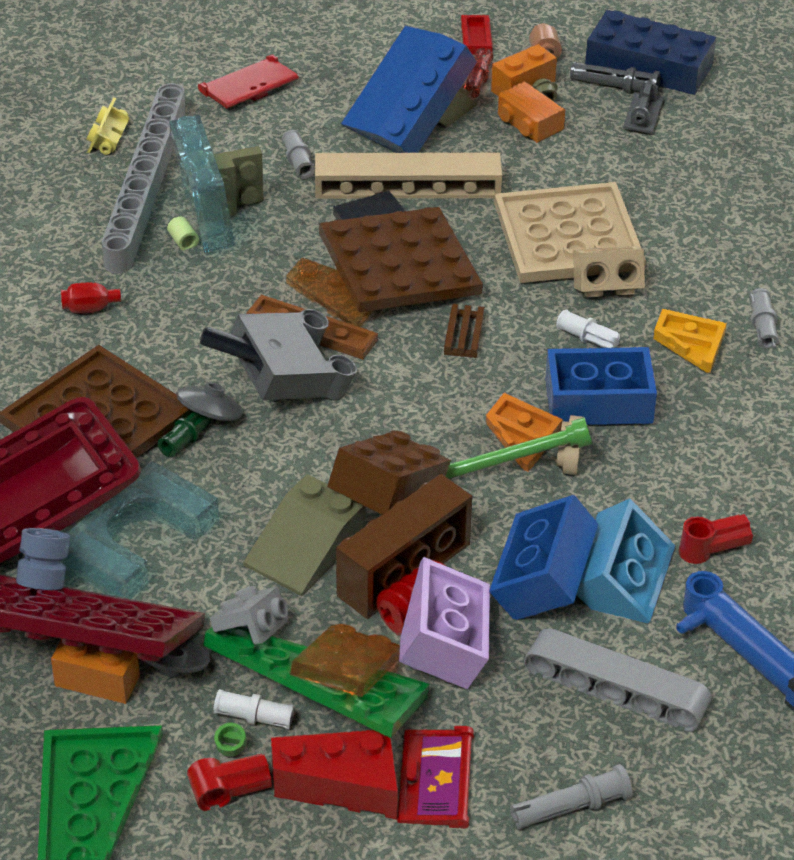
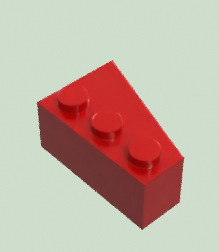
M375 730L271 737L274 797L323 806L324 803L348 807V811L358 813L361 810L385 814V818L397 820L398 790L391 738Z

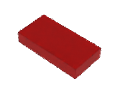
M461 15L462 43L467 46L472 55H492L493 46L489 15Z

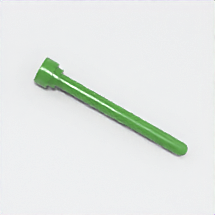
M585 417L571 421L572 425L565 426L566 430L452 463L449 465L446 477L448 479L569 443L571 447L578 445L579 448L591 445L592 441Z

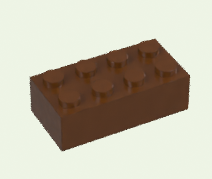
M440 474L430 482L423 483L417 491L404 500L396 502L390 510L377 519H372L359 532L345 538L336 547L337 597L368 620L379 612L377 607L378 594L384 589H389L393 583L399 582L405 575L411 574L414 569L419 567L423 557L444 564L469 546L472 495Z

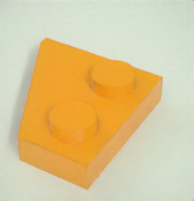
M662 309L654 329L653 339L701 370L711 373L725 335L727 323Z

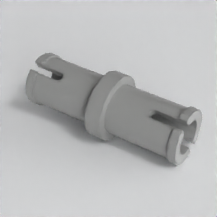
M288 130L282 136V142L287 150V160L294 166L297 176L299 175L301 179L310 178L315 173V166L310 159V149L303 143L300 133L296 130Z
M763 288L755 289L752 291L753 294L750 293L749 299L753 311L751 323L756 328L758 345L760 348H775L776 344H779L776 330L778 318L777 313L772 309L770 292Z

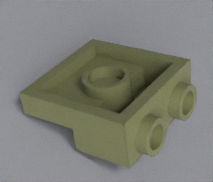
M259 146L198 157L199 170L194 171V178L197 189H200V195L196 196L195 199L198 213L205 214L207 220L237 214V206L264 201L263 162Z

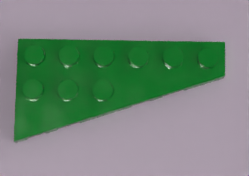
M239 626L214 632L211 627L205 632L203 646L389 738L393 737L428 697L429 683L271 636L262 644L254 645L249 629Z
M162 725L44 730L37 860H110L162 739Z

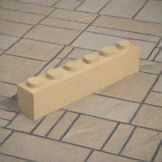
M315 153L316 199L365 198L389 190L395 198H494L495 194L501 193L502 169L500 153Z

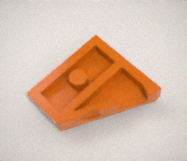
M506 393L502 394L486 415L487 426L505 448L560 432L563 419ZM545 451L515 460L523 470L529 472Z

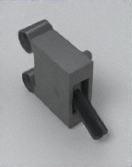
M305 309L299 313L238 314L230 334L211 327H205L200 337L201 345L239 358L262 400L277 402L280 399L316 397L340 400L345 396L357 371L355 363L343 355H332L328 361H325L318 346L329 322L324 314L314 309Z

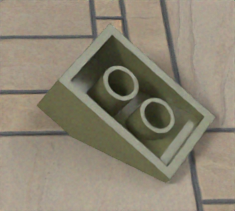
M306 474L285 495L244 560L243 566L303 596L336 562V547L345 538L353 536L366 526V506L328 488L327 483Z

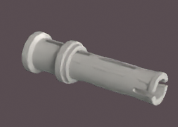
M619 764L613 766L612 771L592 777L590 774L585 775L579 780V784L536 797L532 800L510 805V812L513 821H518L516 826L520 830L577 809L587 807L589 810H596L601 808L602 803L620 797L624 800L630 799L633 795L632 786L625 768Z

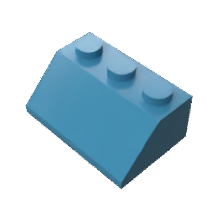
M629 498L598 512L596 517L598 527L576 595L591 610L649 623L675 545Z

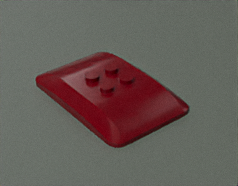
M78 397L72 399L0 440V563L21 553L22 530L43 528L61 531L116 496L140 476L141 467L138 460L90 398Z

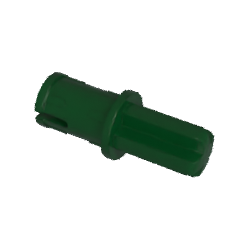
M196 412L191 413L187 418H180L175 422L174 428L158 440L159 450L167 457H174L187 443H194L198 439V434L211 423L213 418Z

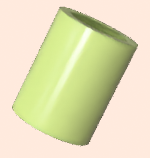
M175 217L169 222L167 230L181 250L197 246L199 236L185 217Z

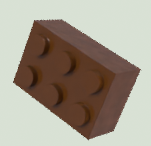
M392 430L383 435L373 436V438L356 441L353 444L340 447L327 487L383 515L396 502L404 500L417 491L423 483L430 482L440 474L446 477L451 459L440 455V450L433 446L420 445L410 440L411 436L405 432Z

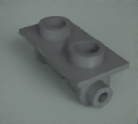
M647 80L643 82L640 86V92L634 93L623 129L653 134L664 97L657 96L658 87L654 81Z

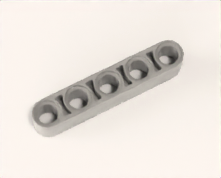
M548 628L540 631L524 659L525 667L534 675L538 672L543 674L545 679L569 688L571 685L578 687L577 691L604 701L606 699L613 700L612 704L641 714L645 712L649 714L648 717L671 726H683L687 732L697 729L712 699L709 689L695 680L555 629Z

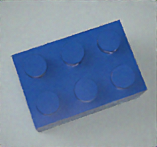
M649 347L547 349L545 381L550 414L563 419L565 422H569L570 415L585 417L587 425L650 424L654 422L657 391Z
M575 495L515 515L489 590L512 619L518 620L528 616H535L541 612L574 603L598 527L597 521Z

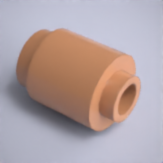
M545 23L536 25L529 36L531 47L539 44L558 59L562 48L556 29Z

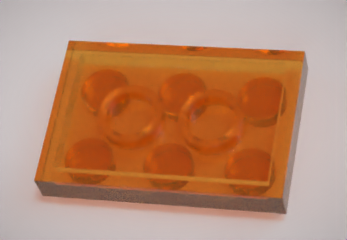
M332 624L292 661L290 675L363 697L398 661L400 645L391 642L388 637L373 634L369 636L356 632V629L350 625Z

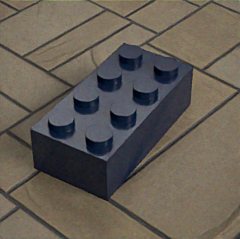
M606 10L587 39L585 64L625 71L631 67H635L637 71L647 73L660 71L661 87L695 95L713 65L716 37L701 31L679 28L673 24L667 25L651 21L648 18L627 15L620 11Z

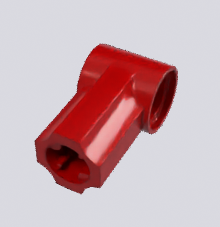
M745 514L713 521L699 516L688 518L683 525L678 551L679 555L688 563L700 564L706 562L710 558L711 553L751 544L753 534L750 521Z
M262 753L220 763L216 758H203L191 764L187 770V776L197 805L203 811L211 810L210 807L219 805L220 808L224 807L230 802L231 797L272 787L269 765L265 754L263 755Z

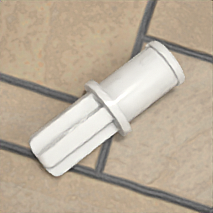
M563 310L557 319L556 327L559 330H564L578 336L583 343L589 341L603 348H615L619 344L620 334L597 324L596 319H585L568 310Z

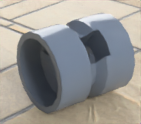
M43 528L22 530L20 551L25 554V558L18 561L16 583L34 589H62L65 582L66 566L61 560L68 557L70 535L61 531Z

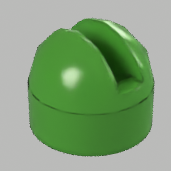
M236 723L221 725L214 735L217 750L226 757H236L242 754L246 747L245 731ZM222 741H225V742H227V743L237 744V745H236V746H230V745L222 744Z

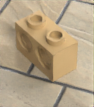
M631 246L573 250L574 289L584 292V296H603L604 290H615L617 295L635 294V289L645 288L644 249ZM624 263H629L631 267L630 275L625 279H620L618 275L619 268ZM592 265H598L600 270L599 276L594 281H589L587 279V270Z

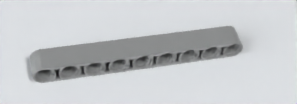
M164 84L157 90L102 239L104 267L111 273L127 272L134 263L185 118L184 88L179 84Z

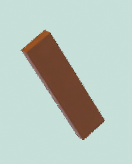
M261 294L246 314L299 313L305 309ZM326 316L329 324L319 345L364 360L378 341V333Z

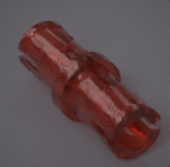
M480 48L476 51L474 58L477 63L462 88L468 91L473 90L472 98H477L480 95L483 83L488 80V69L494 59V55L489 49L485 57H483L485 48Z

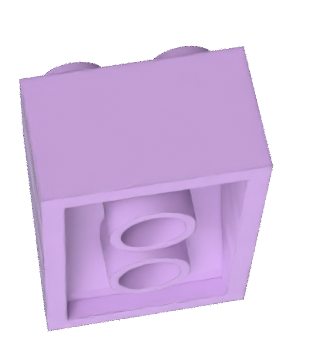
M423 557L419 565L401 633L399 662L413 669L438 677L448 683L468 689L489 660L490 584Z

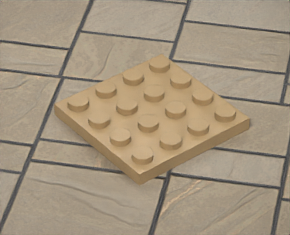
M616 182L495 194L494 205L520 283L574 278L573 250L631 246L641 248ZM644 256V270H645L646 259H645V256ZM624 263L621 265L618 273L631 272L630 264ZM592 265L587 270V276L599 275L600 273L598 265Z

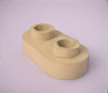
M570 415L569 422L562 421L561 431L566 430L565 426L572 425L571 421L583 417ZM569 443L566 446L558 447L556 466L563 467V474L577 475L581 449L578 445L571 447Z

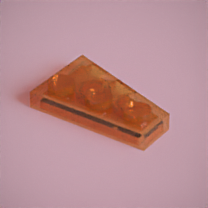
M302 257L286 275V284L310 301L322 305L327 309V313L334 318L338 317L346 323L361 327L374 311L358 312L337 269Z

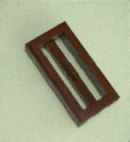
M452 304L444 345V355L477 358L485 307L478 306L477 311H472L471 305H465L464 310L458 309L459 304ZM457 317H463L458 347L452 348ZM470 318H476L471 350L465 349L469 321Z

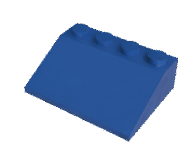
M404 26L341 125L395 153H418L477 61L466 45L440 33Z

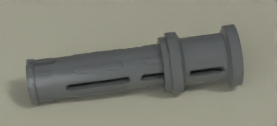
M573 62L570 79L572 81L623 88L626 93L631 94L633 91L640 92L641 84L647 80L654 81L659 91L661 72L637 71L635 67L628 68L625 71Z

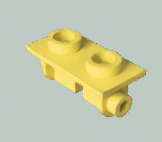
M113 97L108 108L102 106L95 121L100 126L94 123L86 139L91 142L87 153H90L93 147L105 155L115 151L118 141L129 122V116L125 110L113 107L116 98Z

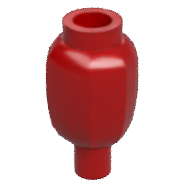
M74 283L66 290H61L62 309H69L75 314L101 311L108 303L121 302L120 289L107 290V288L99 283Z

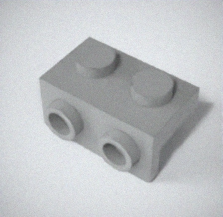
M251 586L235 592L236 597L221 603V609L210 617L214 632L248 625L253 644L258 645L265 642L288 622V607L285 599L280 596L278 586L257 591L256 586Z

